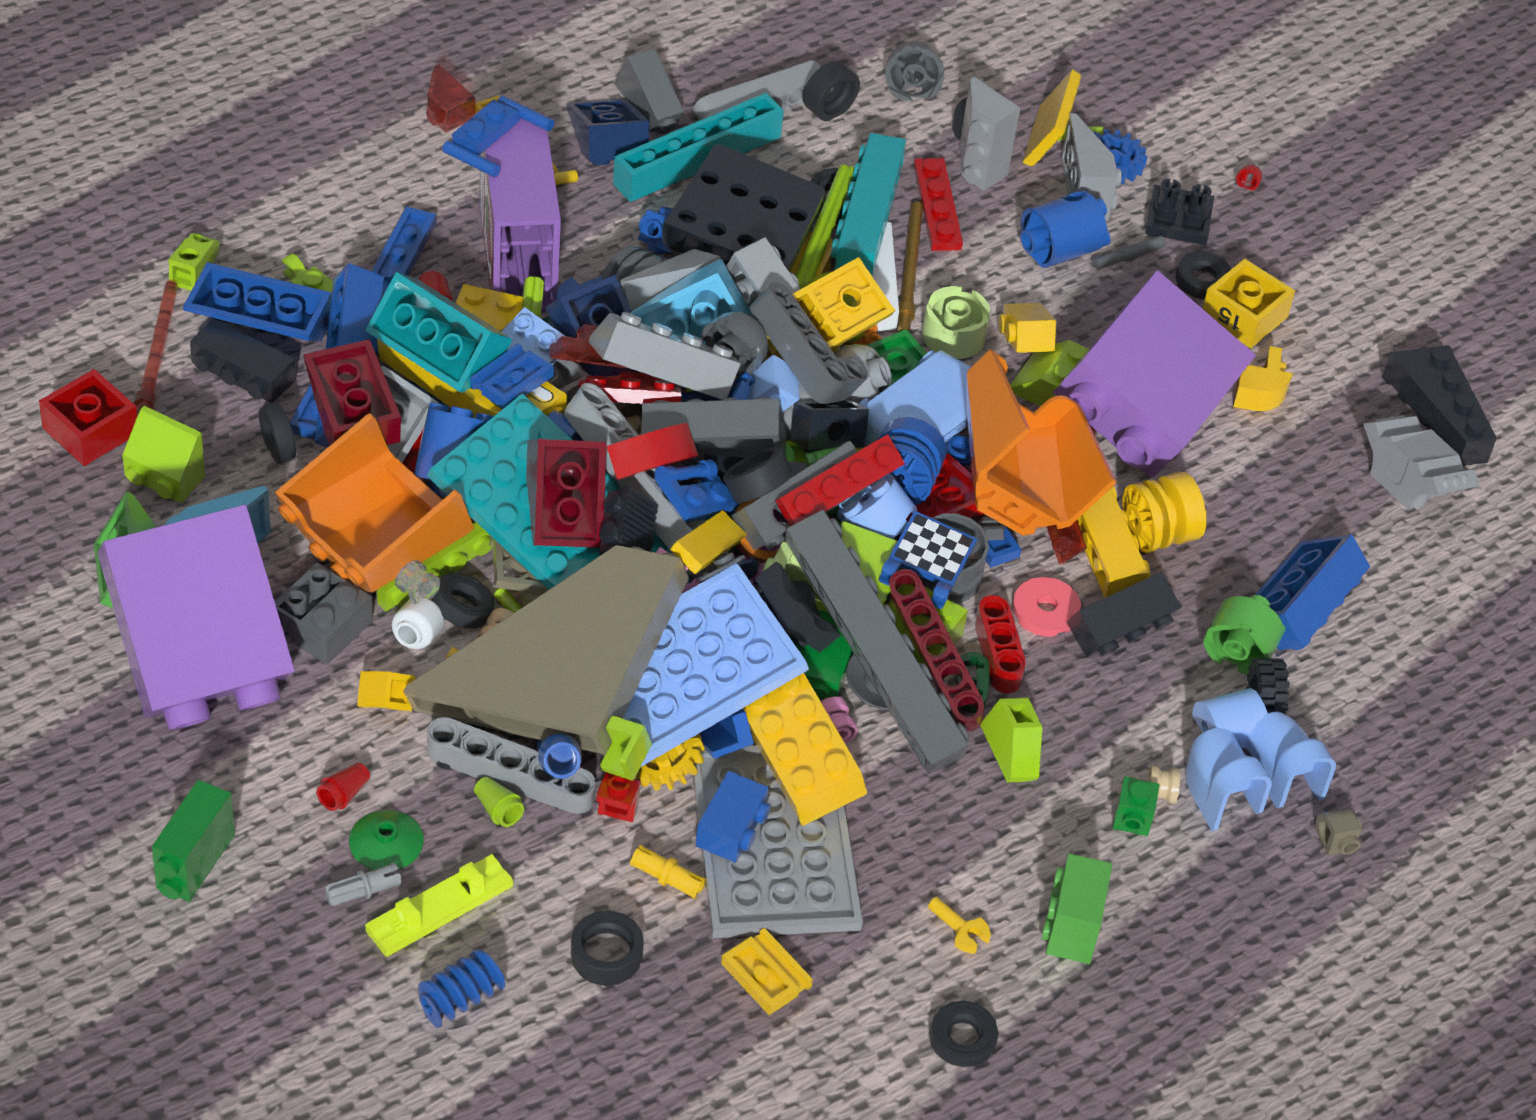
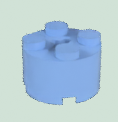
M887 474L852 497L839 503L838 506L840 508L837 516L841 522L845 521L894 539L905 529L908 524L906 518L910 512L913 514L914 511H917V507L895 478Z

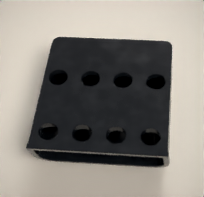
M715 145L667 219L664 220L662 242L666 248L677 255L696 249L720 256L724 265L727 266L733 253L766 237L770 245L779 251L781 261L787 270L791 272L817 219L825 190L820 185L724 145Z

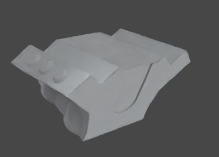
M1402 415L1363 423L1373 451V463L1370 474L1407 510L1425 506L1427 501L1436 495H1446L1453 491L1480 487L1475 470L1464 469L1459 454L1432 429L1422 430L1417 416L1405 417Z

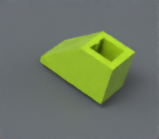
M1029 698L999 699L980 724L1007 783L1037 780L1040 773L1042 725Z

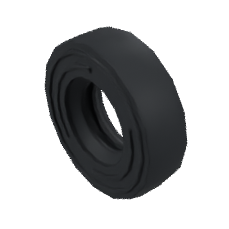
M1205 251L1192 252L1180 260L1175 274L1176 282L1181 290L1188 295L1205 299L1207 289L1228 273L1231 267L1225 259L1217 254ZM1199 269L1207 270L1213 273L1215 280L1203 281L1194 277L1192 273Z
M274 402L260 407V428L268 451H270L273 460L277 464L293 460L296 457L295 439L289 419L282 406Z
M449 573L442 576L432 591V602L440 608L443 618L456 626L466 629L483 626L495 607L494 598L490 590L475 578L461 573ZM452 595L466 598L474 607L461 604Z
M965 1000L950 1002L942 1006L932 1018L929 1032L931 1046L936 1054L947 1063L959 1067L977 1066L987 1061L996 1049L999 1035L996 1020L991 1013L981 1005ZM959 1023L969 1024L977 1031L978 1039L971 1045H961L953 1041L949 1030L952 1026Z

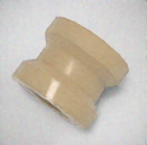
M1150 765L1147 781L1160 784L1157 799H1165L1168 804H1176L1180 788V769L1171 768L1165 771L1160 770L1158 766Z

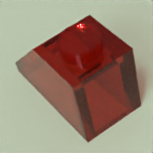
M438 64L433 67L427 94L426 115L432 125H438L447 133L463 125L475 115V96Z

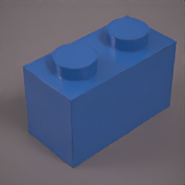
M728 771L697 825L695 846L736 863L743 850L747 852L750 850L756 836L754 829L757 824L763 825L771 809V804L767 803L769 787Z

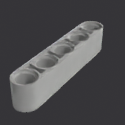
M807 61L704 96L694 105L693 114L700 121L764 93H767L784 111L793 108V105L804 104L802 98L805 86L811 76L821 66L817 61Z
M447 717L437 718L428 726L427 752L431 760L436 763L440 761L448 764L451 769L478 779L490 777L514 793L570 813H585L593 806L596 782L591 772L579 767L577 772L571 777L564 779L556 778L542 769L538 761V751ZM439 739H447V740H450V741H448V742H439L438 740H439ZM472 752H482L483 754H481V755H473V754H471V753H472ZM512 764V765H516L517 767H515V768H508V767H505V765ZM540 777H547V778H550L551 780L542 781V780H539L538 778H540ZM573 790H582V791H584V793H582V794H577V793H574V792H572V791H573Z

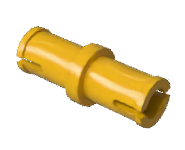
M642 844L635 850L630 861V866L636 867L658 879V884L664 887L668 884L691 896L694 900H696L698 897L697 893L700 894L706 883L705 877H701L678 865L679 861L673 857L667 859Z

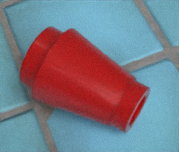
M357 762L323 778L320 781V786L316 789L318 800L330 811L346 808L366 782L370 780L368 769L362 763Z

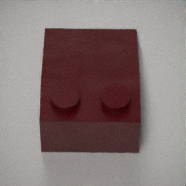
M370 339L304 354L305 366L329 446L369 413L376 418L387 445L401 442V415Z
M549 439L527 440L526 479L533 545L600 548L601 539L599 532L604 524L603 503L605 498L606 442Z

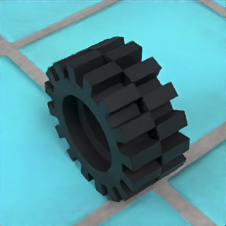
M1253 658L1248 668V686H1246V689L1252 688L1259 694L1267 713L1282 712L1286 715V711H1288L1287 700H1289L1290 696L1288 693L1290 683L1287 681L1289 673L1286 670V662L1281 658Z

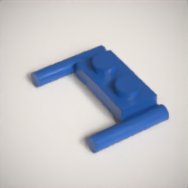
M501 96L498 101L492 100L452 133L453 140L446 141L442 151L492 177H496L500 173V166L479 156L483 151L515 126L520 119L548 132L553 129L555 122L543 114L505 96Z

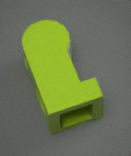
M191 233L187 239L185 238L169 258V284L191 291L206 263L213 264L218 257L219 241L197 233Z

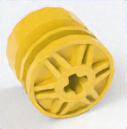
M1176 472L1160 476L1157 481L1148 479L1142 483L1129 484L1124 489L1122 509L1126 512L1131 534H1135L1138 539L1140 551L1149 553L1156 551L1158 548H1168L1172 543L1180 545L1199 540L1204 535L1206 529L1204 500L1195 480L1187 472Z

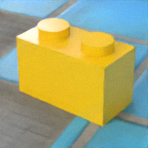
M1042 303L1004 304V313L1000 314L998 319L999 332L1003 333L1006 341L1010 343L1017 353L1055 351L1056 320Z

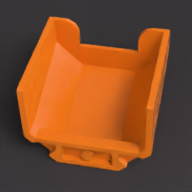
M990 349L967 371L966 412L976 508L978 511L1022 536L1035 534L1036 528L1056 525L1057 529L1070 527L1116 484V479L1080 404L1067 396L1059 395L1048 399L1035 412L1018 403L1005 375L1008 369L1005 359Z
M370 413L275 492L281 504L277 508L288 523H294L310 543L308 548L320 562L326 559L332 565L330 568L333 573L346 581L348 580L359 589L370 593L378 590L469 534L474 529L461 494L454 490L443 500L393 456L387 447L376 418Z

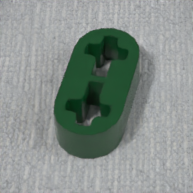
M968 652L963 654L961 659L969 674V666H976V677L971 678L983 699L985 708L989 691V661L980 653ZM956 675V685H958L962 679ZM964 705L960 708L967 713H977L978 711L973 705Z

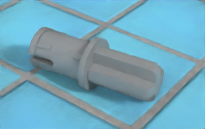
M393 862L366 873L362 870L357 871L356 876L327 885L325 887L326 899L331 906H337L361 897L367 900L371 898L373 893L394 886H400L402 884L400 873H394V871L398 870V867Z

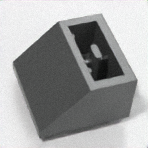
M318 563L310 568L275 601L280 622L295 644L325 664H329L373 622L372 596Z

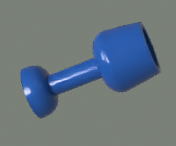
M557 733L547 737L544 741L537 739L538 761L546 773L553 777L564 779L571 777L577 772L582 760V750L575 738L567 734Z

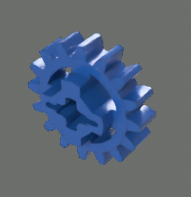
M1104 129L1103 135L1094 132L1114 155L1116 168L1121 169V184H1124L1125 178L1133 182L1136 175H1142L1148 156L1145 155L1146 147H1140L1141 140L1136 139L1132 141L1130 133L1122 136L1120 135V130L1110 134L1107 129Z

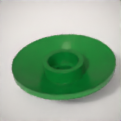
M380 810L365 815L353 826L349 836V847L354 858L360 864L372 870L387 866L393 862L397 865L398 870L402 869L417 859L424 844L423 832L419 824L409 815L394 810ZM382 832H391L392 834H391V835H388V836H384V835H381L380 833H382Z

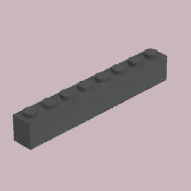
M821 510L787 528L785 542L928 775L966 755L969 736L960 722L955 724L950 716L951 708L946 697L942 693L937 694L931 685L933 681L932 676L924 663L918 664L913 656L914 647L906 634L900 635L894 625L896 618L891 608L887 604L883 606L876 596L878 589L873 579L869 575L865 577L858 567L860 560L857 553L851 546L847 548L841 537L843 534L839 524L834 518L829 519L825 511Z

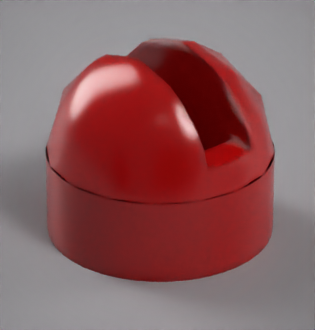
M1252 164L1242 167L1236 176L1238 186L1251 191L1255 190L1262 181V171L1259 167ZM1250 173L1254 175L1252 182L1247 180ZM1245 182L1250 183L1252 185L1246 186Z

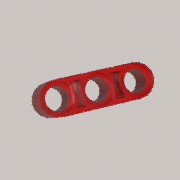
M997 595L985 596L981 599L978 606L975 630L982 655L989 661V679L993 688L997 691L1007 694L1014 693L1022 684L1026 666V659L1008 602Z

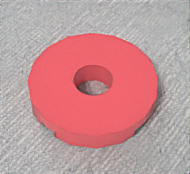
M1048 577L1032 578L1022 583L1015 591L1012 605L1013 614L1019 619L1018 623L1024 629L1035 635L1046 637L1057 636L1058 633L1066 631L1065 633L1071 631L1066 622L1081 610L1079 596L1071 586L1058 579ZM1047 602L1052 604L1055 609L1045 611L1038 604Z

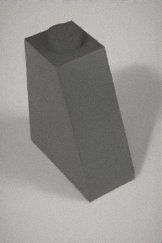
M655 48L628 56L614 82L615 86L624 98L649 121L650 132L659 129L662 133L671 131L677 127V123L684 111Z

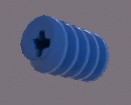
M475 949L470 953L469 958L462 957L457 961L456 965H448L444 969V973H434L431 976V981L422 980L418 984V995L427 1018L435 1027L440 1028L442 1026L440 1014L443 1013L448 1020H453L455 1018L453 1006H456L462 1013L468 1011L467 998L474 1005H478L481 1003L480 990L486 997L490 998L494 995L491 984L494 983L498 989L503 990L505 988V980L494 960L484 951Z

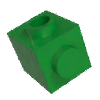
M1124 776L1117 800L1113 829L1148 836L1155 814L1160 784Z

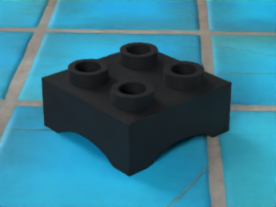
M777 561L755 578L762 590L759 593L760 597L770 610H774L777 615L776 619L786 634H792L801 646L809 645L820 653L841 636L836 626L825 621L819 614L815 602V592L812 587L805 581L789 579L787 572Z

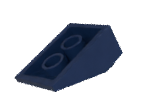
M626 98L567 103V111L581 152L594 165L610 164V160H614L615 156L649 142V121Z
M615 275L562 296L546 306L555 329L570 339L571 346L568 348L569 351L590 376H617L621 372L626 371L640 373V371L602 359L588 342L591 334L609 313L621 316L622 312L630 314L632 312Z

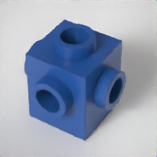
M660 206L659 210H647L646 214L641 218L638 240L647 243L648 250L659 254H665V251L673 253L662 242L663 223L673 209Z

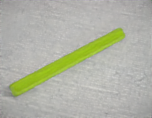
M842 164L838 168L795 274L800 289L803 288L806 282L813 281L848 194L850 182L853 181L854 167L852 165Z

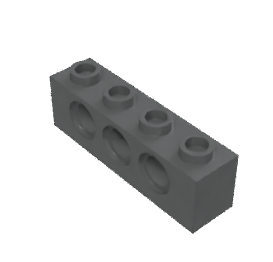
M851 441L839 446L789 478L787 482L777 489L756 499L731 515L736 524L747 534L745 538L753 551L764 545L770 550L785 540L782 533L786 532L790 526L775 500L855 454L857 451ZM834 506V507H832L831 509L827 510L825 513L829 512L830 510H832V509L835 508L836 506ZM773 508L780 512L782 522H778L774 518Z

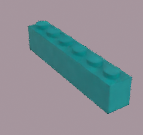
M764 93L614 157L613 185L629 202H633L695 175L715 145H724L744 154L781 138L784 110L767 93Z
M870 133L867 145L861 144L858 158L859 163L856 162L853 181L850 182L848 197L843 206L842 219L838 223L836 238L840 239H834L832 244L831 258H836L835 270L859 257L873 277L904 163L906 139Z

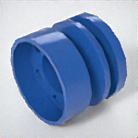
M913 417L897 418L886 424L877 440L887 434L889 435L905 462L904 465L889 474L895 478L914 505H918L931 493L936 478L945 462L947 450L940 433L926 421Z

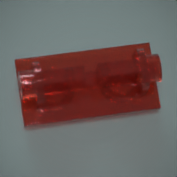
M1078 519L1070 527L1057 529L1056 525L1047 526L1052 548L1055 551L1059 565L1066 563L1087 549Z

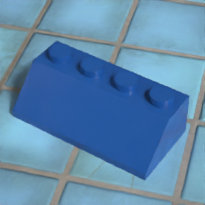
M207 262L183 305V311L302 340L322 342L328 330L332 296L331 292Z
M1352 534L1301 541L1255 594L1263 596L1269 601L1270 608L1275 611L1285 626V633L1277 649L1300 650L1306 647L1311 642L1310 638L1315 632L1327 623L1328 617L1335 608L1343 604L1345 596L1350 590L1361 582V577L1370 568V565Z

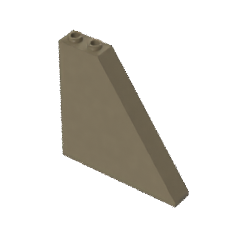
M616 545L405 687L403 692L415 712L437 717H447L459 722L542 741L553 734L563 733L575 738L582 750L606 755L612 743L606 726L612 715L623 719L689 579L681 558L670 553L659 554L645 551L635 546L629 548Z

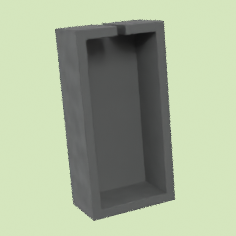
M758 397L754 400L724 398L721 401L691 399L687 402L671 403L665 400H658L653 403H643L641 435L662 428L688 423L698 456L690 458V460L697 463L704 460V454L747 458L757 452L774 447L781 448L786 456V429L779 399H772L770 397Z

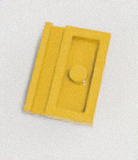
M765 928L760 930V934L754 938L752 936L722 955L721 964L768 1015H771L798 997L799 993L804 989L808 990L812 987L813 979Z

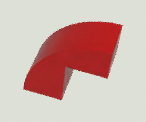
M688 423L662 428L606 446L617 480L625 479L660 466L673 465L698 456Z

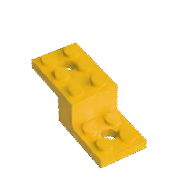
M859 257L792 294L833 353L842 343L885 320L896 311ZM843 295H852L857 301V306H848L843 300ZM768 338L767 358L775 355L784 360Z

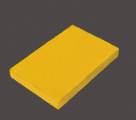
M1073 69L1040 105L1022 163L1034 166L1064 134L1081 80V74Z

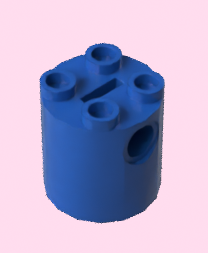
M1077 191L1026 209L1021 218L1020 234L1024 250L1040 267L1049 268L1109 245L1111 238L1105 220V215L1107 214L1106 204L1101 198L1095 199L1087 191Z
M429 402L414 475L424 479L428 487L436 495L441 497L448 496L427 477L430 468L494 416L477 413L476 418H473L474 413L471 410L452 406L449 413V406Z

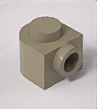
M1350 809L1321 813L1317 816L1316 831L1327 855L1337 853L1349 855L1360 848L1361 843L1358 838L1362 833L1361 821Z

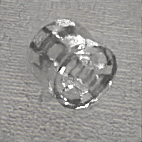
M415 560L401 569L396 577L395 585L401 592L409 593L410 600L414 604H418L426 598L431 600L437 593L441 581L435 574L428 573L426 566L421 561Z

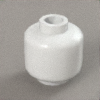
M414 597L404 603L394 615L392 631L397 640L404 646L412 649H422L427 647L441 632L444 618L440 608L434 602L427 598Z

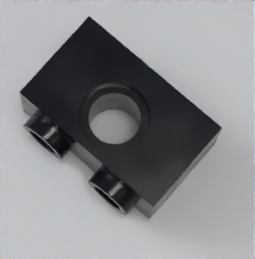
M816 401L795 402L790 441L803 447L802 451L806 453L839 447L848 441H851L855 448H864L869 409L853 401L820 404Z

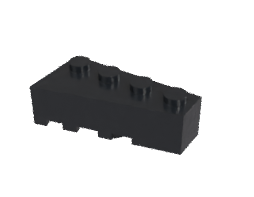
M1450 346L1390 352L1382 378L1388 385L1391 384L1398 392L1397 396L1402 402L1412 408L1417 414L1419 422L1423 426L1426 425L1429 430L1432 429L1459 454L1463 466L1488 463L1497 437Z

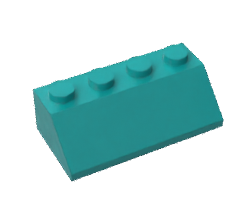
M398 272L393 276L365 330L462 393L471 388L470 377L507 352L513 340L420 280Z

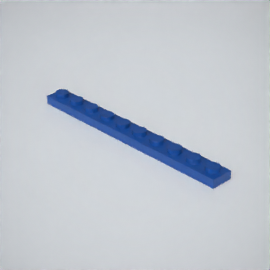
M406 206L371 271L384 276L383 290L385 292L396 272L409 276L436 225V214ZM310 384L290 421L293 434L315 440L318 408Z

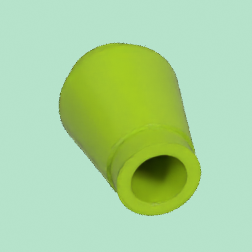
M484 777L476 783L474 793L493 823L501 824L503 827H510L521 819L524 813V806L519 795L500 785L490 777Z

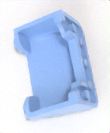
M931 350L922 357L918 363L919 366L870 401L865 398L858 404L869 409L865 446L875 442L886 424L897 418L913 417L926 421L937 429L944 442H947L967 427L966 383L967 371L971 366L942 350L937 353Z

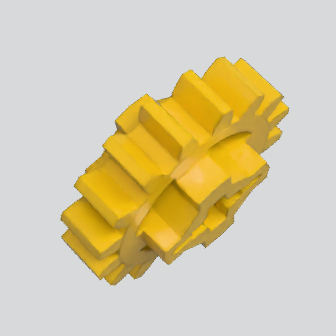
M700 734L693 736L641 766L634 779H639L643 787L651 783L655 791H659L662 784H666L669 790H673L674 782L678 780L683 785L687 784L685 776L688 773L691 775L698 774L694 764L704 763L701 752L705 750V746Z

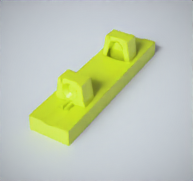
M493 854L475 864L469 862L460 867L459 873L412 899L406 897L397 902L394 909L366 923L365 931L385 957H388L513 887V879L502 868ZM466 882L469 885L470 894L462 886Z

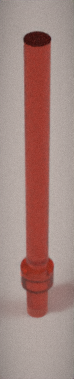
M167 281L165 283L141 390L136 393L134 401L137 417L143 406L154 409L156 401L154 390L178 285L174 281Z

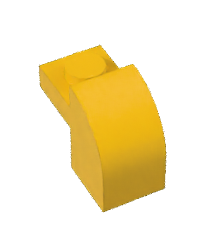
M1269 346L1263 368L1252 365L1246 367L1236 382L1233 407L1253 411H1267L1283 403L1293 373L1285 372L1286 362L1281 361L1282 348Z

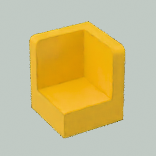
M361 671L357 706L412 712V706L403 691L408 684L415 680L416 676L387 671Z

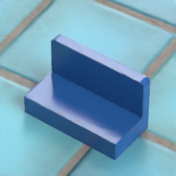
M743 709L738 710L699 733L705 750L712 758H718L754 744L746 712Z

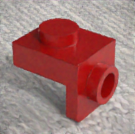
M606 772L596 794V801L599 802L598 814L633 823L638 808L641 781L635 779L632 781Z

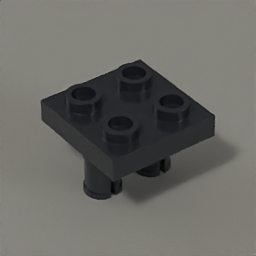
M1169 178L1164 179L1161 186L1154 184L1145 234L1152 236L1162 235L1168 239L1207 245L1214 202L1211 188L1204 185L1203 192L1200 193L1201 184H1196L1192 187L1191 191L1182 190L1180 182L1175 179L1171 188L1169 187L1171 180Z

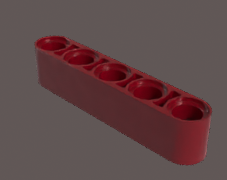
M908 569L899 570L892 575L889 583L892 603L923 663L928 668L938 692L946 697L951 708L949 713L955 724L960 722L966 731L976 730L984 720L983 699L919 576ZM904 584L915 588L909 595H901L897 592L898 587ZM919 614H925L930 617V621L925 625H916L912 622V619ZM934 644H941L946 648L945 652L938 656L931 655L927 650ZM951 674L958 675L962 679L956 686H948L943 682L944 678ZM964 705H973L978 710L971 717H964L958 711Z

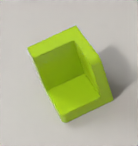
M612 715L606 726L612 743L600 766L605 772L633 781L652 746V742L644 725Z

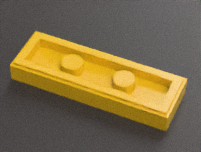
M722 510L679 539L670 550L677 557L681 558V561L693 573L697 574L738 545L747 534Z

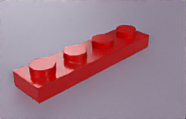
M914 159L913 167L920 200L923 204V214L931 251L962 250L963 240L945 159Z
M887 434L775 500L791 527L821 510L826 512L901 467L905 462Z

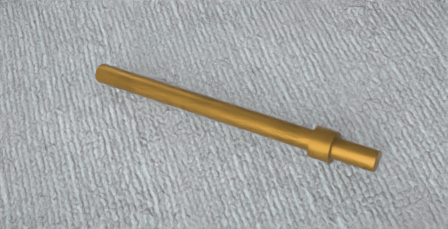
M913 202L910 209L901 302L898 303L897 333L905 329L910 333L911 322L915 319L916 306L913 303L923 213V204L920 202Z

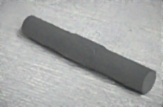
M1160 235L1093 258L1091 262L1096 270L1163 248L1166 244L1165 239Z

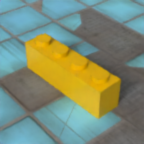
M1113 486L1073 523L1104 598L1150 577L1149 564L1147 560H1143L1141 557L1138 539L1135 534L1130 532L1126 512L1120 509L1116 490Z

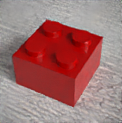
M95 369L39 400L42 428L83 466L128 441L137 419L136 405Z

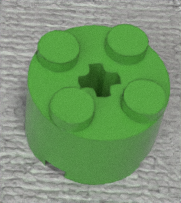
M1253 595L1251 598L1234 596L1222 601L1206 631L1203 644L1208 655L1215 662L1221 664L1223 660L1239 666L1238 672L1247 675L1249 674L1248 668L1253 658H1272L1286 629L1279 616L1270 608L1269 601L1263 596Z

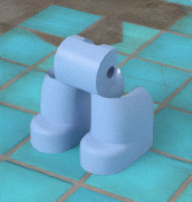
M1248 688L1195 703L1192 716L1202 734L1194 740L1191 746L1185 776L1188 788L1211 831L1218 830L1227 799L1230 794L1242 791L1253 811L1259 814L1264 810L1268 795L1276 808L1283 807L1294 777L1303 774L1318 802L1325 799L1336 769V762L1320 740L1310 739L1297 722L1282 712L1267 713L1261 697L1255 690ZM1242 748H1246L1253 757L1246 756Z

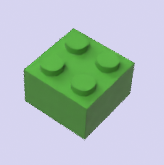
M1068 853L1065 868L1057 867L1047 908L1048 914L1042 933V940L1048 941L1046 954L1090 964L1102 923L1113 863Z

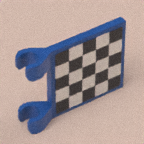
M914 511L891 555L882 567L879 582L889 586L892 575L899 571L900 567L911 570L917 575L937 583L931 601L934 607L943 609L978 539Z

